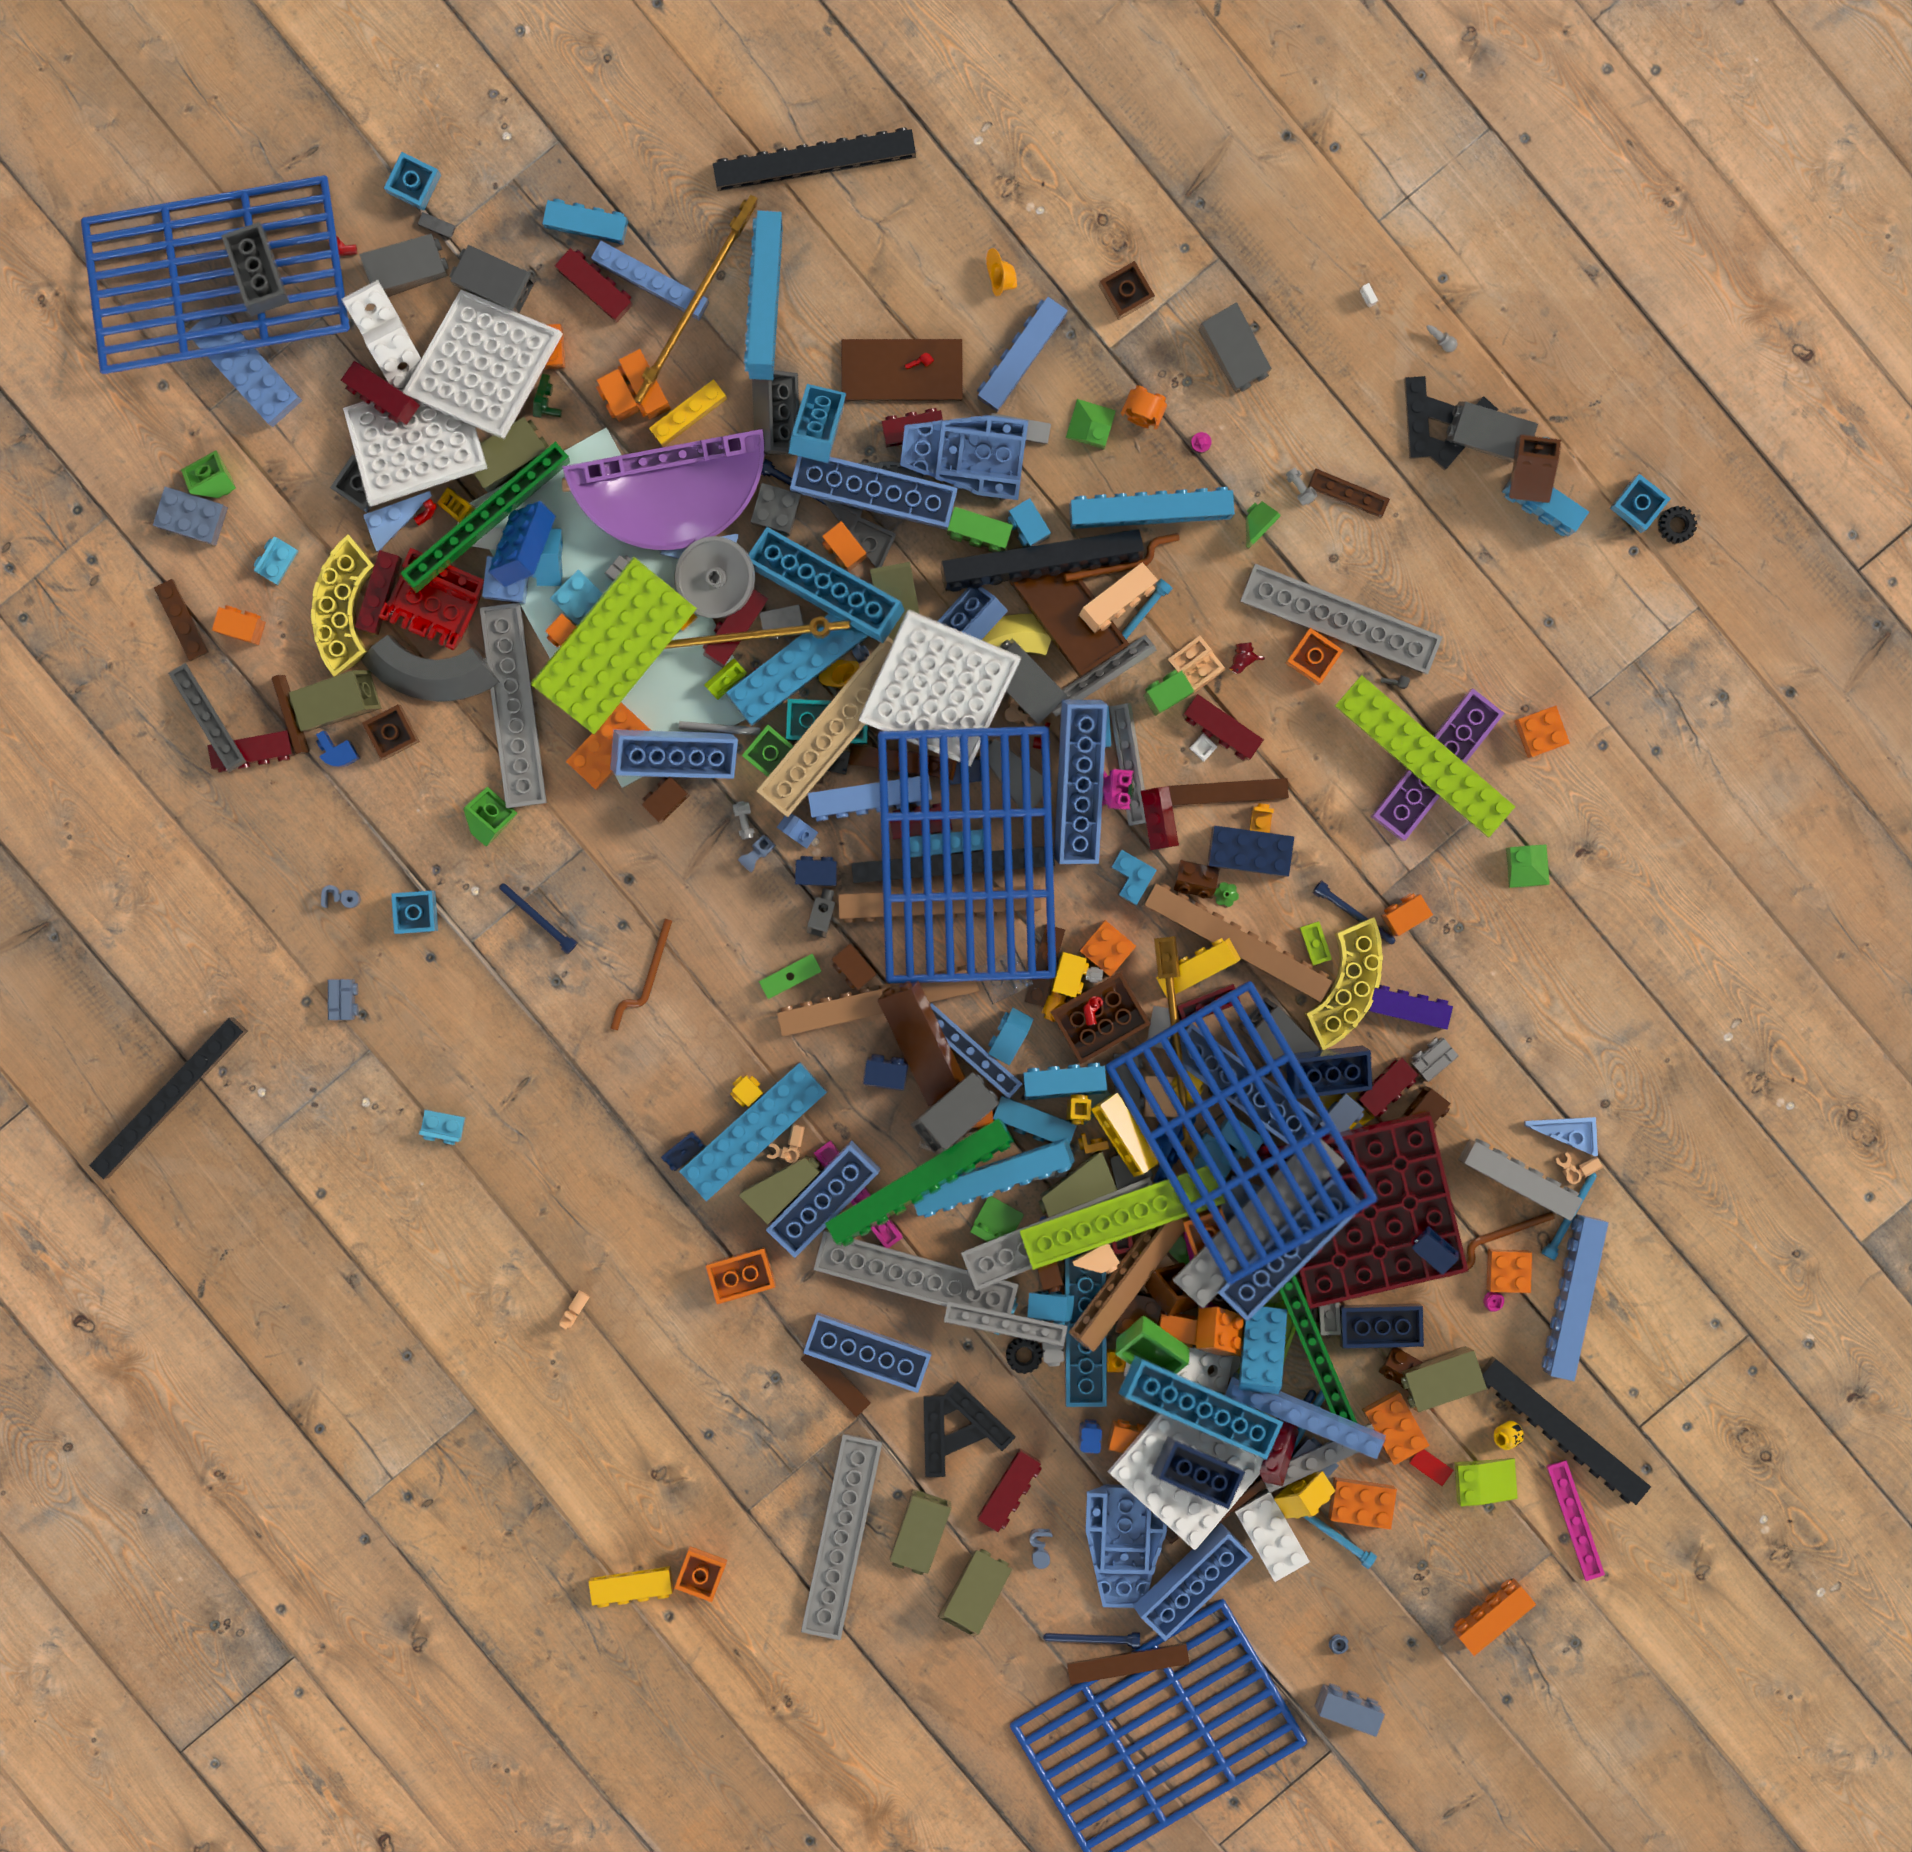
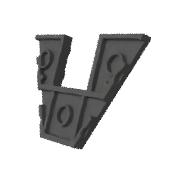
M900 462L858 463L922 479L924 474L900 466ZM823 500L838 521L843 522L862 546L872 564L876 568L882 567L897 534L861 518L863 509Z

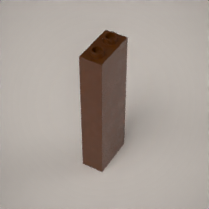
M907 981L898 988L889 987L883 990L882 995L877 1001L927 1105L931 1106L965 1078L919 981L913 983Z

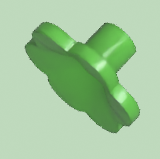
M1226 882L1220 883L1219 888H1216L1214 894L1216 903L1218 905L1224 904L1226 907L1232 906L1233 902L1239 898L1236 886L1234 884L1228 885Z

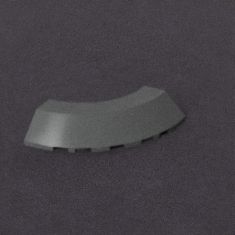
M386 635L374 644L361 659L367 669L390 688L407 696L427 701L445 702L462 700L481 694L500 683L480 653L473 648L458 656L447 659H424L406 650L394 636Z

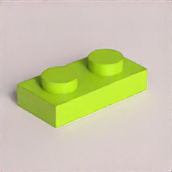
M733 658L704 686L719 700L747 672Z
M1317 921L1299 927L1312 966L1332 960L1320 922Z

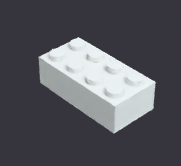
M1267 1488L1254 1495L1235 1511L1275 1582L1310 1562Z

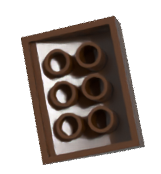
M1121 972L1051 1011L1053 1018L1080 1065L1151 1025ZM1094 996L1100 997L1103 1000V1005L1095 1012L1097 1024L1087 1026L1083 1008L1090 998Z

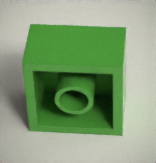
M767 725L742 756L765 776L769 777L794 746Z

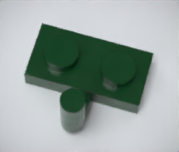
M542 374L533 401L534 417L541 418L542 414L560 418L562 416L561 409L548 407V396H551L553 392V384H550V375Z

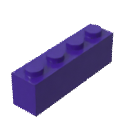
M1379 985V988L1374 989L1372 997L1374 1001L1368 1011L1448 1030L1453 1006L1448 1005L1449 1001L1438 998L1436 1002L1429 1001V996L1417 994V997L1409 996V991L1400 989L1396 993L1389 991L1390 987Z

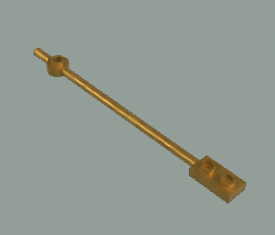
M750 194L748 200L744 199L739 208L741 212L738 217H733L729 225L731 227L729 236L655 364L651 368L647 367L642 375L644 383L634 398L636 403H642L650 387L656 382L670 352L736 238H739L757 207V197Z
M816 617L810 622V625L671 640L665 649L812 633L815 638L822 639L827 637L832 630L850 629L851 622L848 620L829 623L824 617ZM824 627L823 631H818L819 628Z
M1176 936L1154 939L1158 979L1165 978L1171 1026L1178 1023L1173 977H1180ZM1177 1032L1172 1035L1173 1049L1183 1065L1181 1040ZM1176 1071L1179 1100L1185 1111H1188L1186 1087ZM1182 1123L1184 1140L1180 1143L1195 1168L1194 1158L1199 1154V1150ZM1188 1145L1192 1146V1152H1189L1187 1150Z

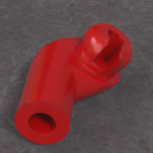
M336 236L339 256L358 254L356 244L345 245Z
M432 499L423 502L426 510L413 518L418 526H421L433 517L437 506L436 503H433Z
M1094 996L1090 998L1083 1008L1087 1026L1097 1024L1095 1012L1103 1005V1000L1100 997Z

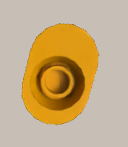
M989 249L986 257L987 270L995 296H1000L1003 291L1017 287L1016 272L1013 265L1001 260L1000 254L996 249Z
M838 660L819 674V681L822 685L837 687L841 690L857 672L860 665L857 661Z

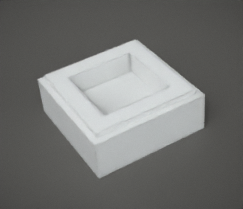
M1369 283L1362 286L1360 293L1370 308L1378 302V299Z
M1202 734L1189 749L1204 762L1218 746L1205 734Z

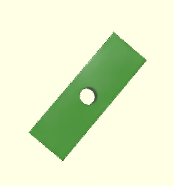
M812 953L759 981L767 998L770 999L822 972ZM788 973L794 974L793 980L787 979Z

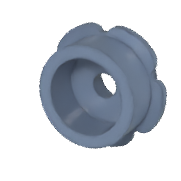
M857 644L852 649L859 663L866 661L868 656H870L865 645Z
M1336 1634L1329 1641V1648L1335 1654L1345 1653L1348 1650V1639L1345 1636Z

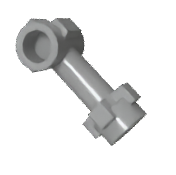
M1294 468L1286 473L1287 481L1289 483L1293 481L1301 493L1297 496L1299 502L1304 506L1306 504L1309 505L1315 500L1317 493L1311 486L1307 489L1300 478L1302 475L1301 471Z
M736 802L732 807L734 816H739L742 830L738 831L739 836H741L742 840L754 838V828L749 827L747 814L751 813L749 802Z
M1097 967L1088 968L1085 980L1094 983L1102 982L1103 970Z

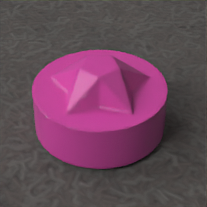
M1204 432L1196 433L1191 440L1192 449L1197 453L1208 451L1212 443L1210 436Z
M1488 1292L1483 1299L1484 1306L1491 1312L1500 1310L1505 1302L1504 1297L1499 1292Z

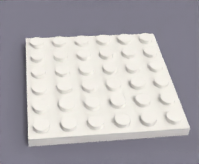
M461 289L403 393L417 402L505 439L563 334L555 328Z
M363 401L343 408L370 506L487 469L476 427L420 402H417L420 407L407 425L401 421L398 424L387 417L389 413L385 411L382 414L373 408L375 404L372 402L368 405Z
M908 610L860 714L859 721L882 731L989 728L1021 657ZM960 737L947 738L948 757L960 762ZM968 737L969 766H971L980 747V737ZM919 738L907 739V741L919 745ZM927 738V749L940 754L939 738Z
M1158 1412L1108 1470V1473L1192 1549L1196 1550L1229 1510L1164 1482L1151 1474L1167 1436L1245 1471L1229 1510L1260 1475L1263 1458Z

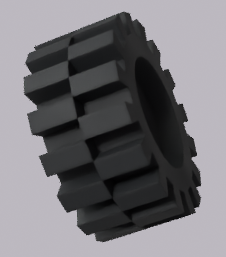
M1675 506L1666 510L1660 516V522H1658V526H1660L1658 531L1662 533L1661 537L1666 538V541L1672 542V544L1687 541L1694 535L1697 529L1695 527L1697 524V520L1695 521L1694 519L1696 517L1695 514L1692 515V511L1690 509L1687 510L1684 506ZM1679 517L1684 521L1685 527L1682 532L1677 533L1671 529L1670 522L1673 518Z
M1014 1338L1006 1349L1007 1363L1012 1370L1019 1374L1032 1373L1042 1362L1040 1345L1036 1341ZM1022 1347H1026L1032 1352L1031 1359L1025 1363L1018 1361L1016 1358L1017 1351Z

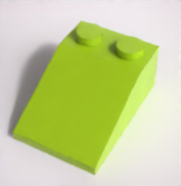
M1515 1458L1454 1462L1457 1503L1460 1506L1484 1505L1518 1499Z

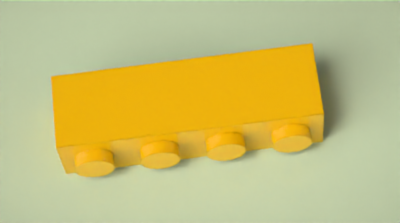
M713 379L649 429L661 446L665 447L726 401L727 397Z
M1220 938L1211 943L1213 947L1207 950L1203 947L1195 951L1194 954L1196 956L1190 959L1188 956H1185L1178 960L1180 977H1173L1175 995L1240 960L1230 938L1226 940ZM1157 976L1156 979L1167 997L1165 978L1158 979Z
M1118 1093L1106 1097L1091 1108V1111L1133 1177L1146 1173L1159 1163L1132 1114L1125 1106L1124 1100Z
M670 1566L591 1577L588 1581L592 1606L597 1605L598 1608L607 1607L609 1603L617 1602L618 1605L629 1603V1600L637 1599V1602L648 1601L649 1597L657 1596V1599L668 1598L669 1594H672L674 1590Z

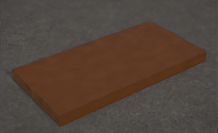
M841 339L842 392L846 393L845 401L963 400L962 339ZM924 353H929L934 359L927 367L921 362L909 369L905 368V364L915 361Z
M1070 571L1062 572L1056 576L1049 574L1037 579L1025 578L1018 582L1010 581V584L1079 678L1129 646L1128 641L1112 620L1110 626L1105 630L1099 629L1094 633L1079 616L1083 607L1094 600L1095 597L1082 579L1065 581L1064 574L1071 573Z

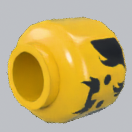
M1507 1421L1494 1430V1441L1504 1450H1510L1520 1445L1524 1439L1521 1426L1514 1421Z

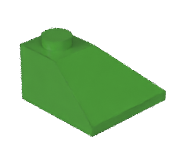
M1077 399L1066 438L1104 449L1116 410Z
M217 450L181 469L190 494L220 498L236 489L233 479Z
M1263 501L1258 505L1254 503L1247 510L1249 515L1246 517V547L1248 549L1281 516L1279 512Z
M488 787L463 809L471 834L486 847L499 836L517 815L513 808H506L505 801Z
M1546 844L1506 848L1509 888L1550 884Z

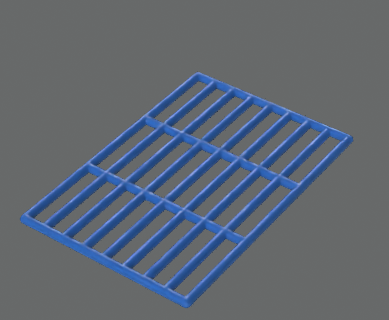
M325 175L88 216L81 219L99 368L102 374L347 332L350 329L347 308L342 301V298L345 297L329 182L328 177ZM321 184V195L250 207L249 197ZM241 198V209L173 221L170 219L169 211ZM318 203L324 204L325 213L264 223L262 226L266 232L326 221V232L269 241L271 249L329 239L330 250L275 259L277 267L331 258L332 269L281 278L284 285L334 277L335 287L287 296L290 303L337 295L338 306L266 318L265 312L257 314L258 320L185 332L184 322L248 310L245 304L241 303L183 314L182 303L241 292L239 286L235 285L181 295L180 284L235 274L232 267L178 276L177 266L226 258L228 254L226 249L176 258L174 248L221 240V235L240 228L173 239L172 229L244 217L246 227L253 224L252 215ZM159 212L162 214V223L91 235V224ZM164 231L165 241L93 253L92 243ZM164 249L167 252L166 260L95 271V261ZM169 268L170 278L98 290L97 280ZM169 286L172 289V297L100 309L99 299ZM174 305L175 315L105 328L102 326L101 317ZM336 314L340 315V325L268 337L267 326ZM170 324H176L177 334L105 347L104 336ZM259 328L260 339L188 351V340ZM179 342L180 353L107 365L106 355Z
M1038 726L879 732L878 754L886 982L896 984L907 981L911 983L916 981L928 983L1055 978L1056 942L1049 728ZM1021 735L1023 809H1011L1009 736ZM1029 735H1041L1043 808H1031ZM988 736H1000L1003 809L990 810ZM949 737H960L962 811H950L947 742ZM968 737H980L982 810H970ZM919 738L921 812H909L907 739ZM927 738H939L942 811L929 812ZM886 739H898L901 813H889ZM1033 816H1044L1046 889L1034 890L1031 821ZM1003 817L1005 891H993L991 818ZM1011 817H1023L1025 890H1013ZM970 818H983L985 891L973 892ZM942 819L944 893H932L930 820ZM950 819H962L964 892H952ZM909 820H921L924 893L912 894ZM889 821H901L903 894H891ZM1015 898H1026L1028 971L1016 972ZM1034 898H1046L1048 971H1036ZM985 899L987 972L975 973L973 900ZM993 899H1005L1008 972H995ZM953 900H965L967 973H955ZM924 901L926 974L914 975L912 902ZM932 901H944L947 974H934ZM891 902H904L906 975H894Z
M1251 981L1242 984L1106 1064L1105 1068L1228 1284L1237 1282L1377 1201L1374 1191ZM1247 991L1284 1052V1055L1273 1060L1238 999V996ZM1228 1002L1232 1003L1267 1064L1257 1071L1220 1009L1221 1006ZM1211 1012L1216 1016L1249 1074L1239 1081L1202 1018ZM1196 1022L1231 1083V1086L1222 1091L1219 1089L1185 1027ZM1177 1032L1214 1095L1205 1101L1202 1100L1167 1039ZM1158 1043L1162 1044L1196 1104L1195 1107L1188 1111H1185L1150 1050L1151 1047ZM1141 1053L1145 1055L1179 1115L1169 1122L1132 1059ZM1288 1061L1325 1123V1126L1317 1131H1314L1278 1068ZM1124 1063L1128 1066L1161 1125L1152 1132L1149 1130L1115 1068ZM1269 1072L1273 1074L1308 1135L1298 1142L1261 1080V1077ZM1252 1082H1254L1290 1145L1280 1152L1243 1089ZM1235 1092L1272 1157L1261 1162L1225 1099ZM1216 1103H1219L1254 1164V1167L1246 1172H1243L1208 1110L1209 1107ZM1199 1113L1203 1116L1237 1176L1227 1183L1190 1118ZM1182 1123L1219 1185L1218 1188L1211 1192L1207 1191L1173 1131V1128ZM1165 1133L1201 1195V1198L1192 1203L1155 1140ZM1328 1133L1332 1135L1367 1198L1358 1203L1355 1202L1319 1139ZM1311 1143L1314 1145L1349 1208L1340 1213L1337 1212L1302 1151V1148ZM1293 1153L1296 1155L1331 1216L1330 1219L1323 1223L1319 1222L1284 1161L1286 1157ZM1276 1163L1313 1226L1311 1230L1304 1234L1301 1232L1266 1171L1267 1168ZM1257 1174L1262 1178L1295 1236V1239L1286 1244L1283 1242L1248 1180ZM1240 1184L1243 1186L1278 1248L1269 1254L1264 1250L1231 1192V1189ZM1222 1194H1224L1260 1259L1250 1265L1213 1201ZM1205 1204L1242 1267L1241 1270L1234 1274L1230 1273L1195 1211Z
M1224 1599L1216 1601L1191 1616L1168 1639L1219 1609L1222 1610L1226 1619L1186 1642L1187 1651L1230 1626L1235 1632L1236 1637L1175 1673L1171 1667L1164 1668L1163 1670L1167 1676L1165 1679L1116 1708L1104 1713L1099 1703L1153 1671L1132 1674L1094 1696L1089 1686L1098 1680L1077 1683L1010 1723L1012 1732L1083 1852H1092V1847L1153 1812L1159 1821L1158 1823L1109 1851L1125 1852L1307 1744V1739ZM1157 1636L1140 1646V1649H1135L1131 1652L1158 1648V1645L1165 1642V1640ZM1240 1643L1242 1644L1247 1654L1186 1690L1183 1689L1179 1679ZM1252 1661L1257 1670L1256 1672L1200 1705L1193 1706L1189 1699L1190 1696ZM1262 1678L1267 1687L1265 1690L1211 1722L1203 1723L1199 1714ZM1172 1684L1177 1695L1120 1729L1114 1730L1109 1722L1111 1719ZM1082 1690L1088 1701L1027 1737L1024 1736L1020 1726ZM1272 1695L1277 1706L1216 1742L1213 1740L1209 1733L1210 1731ZM1180 1702L1183 1703L1188 1711L1127 1748L1123 1746L1119 1739ZM1091 1708L1094 1710L1098 1717L1097 1719L1035 1755L1029 1744ZM1278 1714H1283L1287 1721L1286 1724L1229 1758L1224 1759L1219 1749ZM1193 1720L1198 1728L1197 1730L1135 1766L1130 1757L1131 1754L1187 1721ZM1101 1725L1104 1727L1108 1736L1045 1772L1040 1761ZM1293 1731L1297 1741L1238 1776H1234L1230 1769L1231 1765L1287 1732ZM1201 1736L1203 1737L1208 1747L1145 1783L1140 1772ZM1110 1743L1114 1744L1118 1751L1117 1754L1055 1789L1050 1780L1051 1778ZM1213 1754L1218 1763L1217 1765L1155 1800L1150 1792L1151 1789ZM1119 1761H1124L1128 1768L1126 1772L1070 1805L1065 1806L1060 1796ZM1223 1771L1228 1780L1226 1783L1170 1816L1165 1817L1160 1807ZM1134 1778L1138 1788L1081 1822L1075 1823L1071 1813L1128 1779ZM1143 1795L1149 1805L1090 1840H1085L1081 1833L1083 1829L1139 1796Z

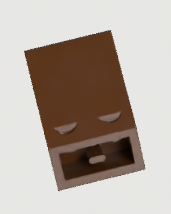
M1520 435L1516 438L1510 499L1550 503L1559 462L1561 439Z

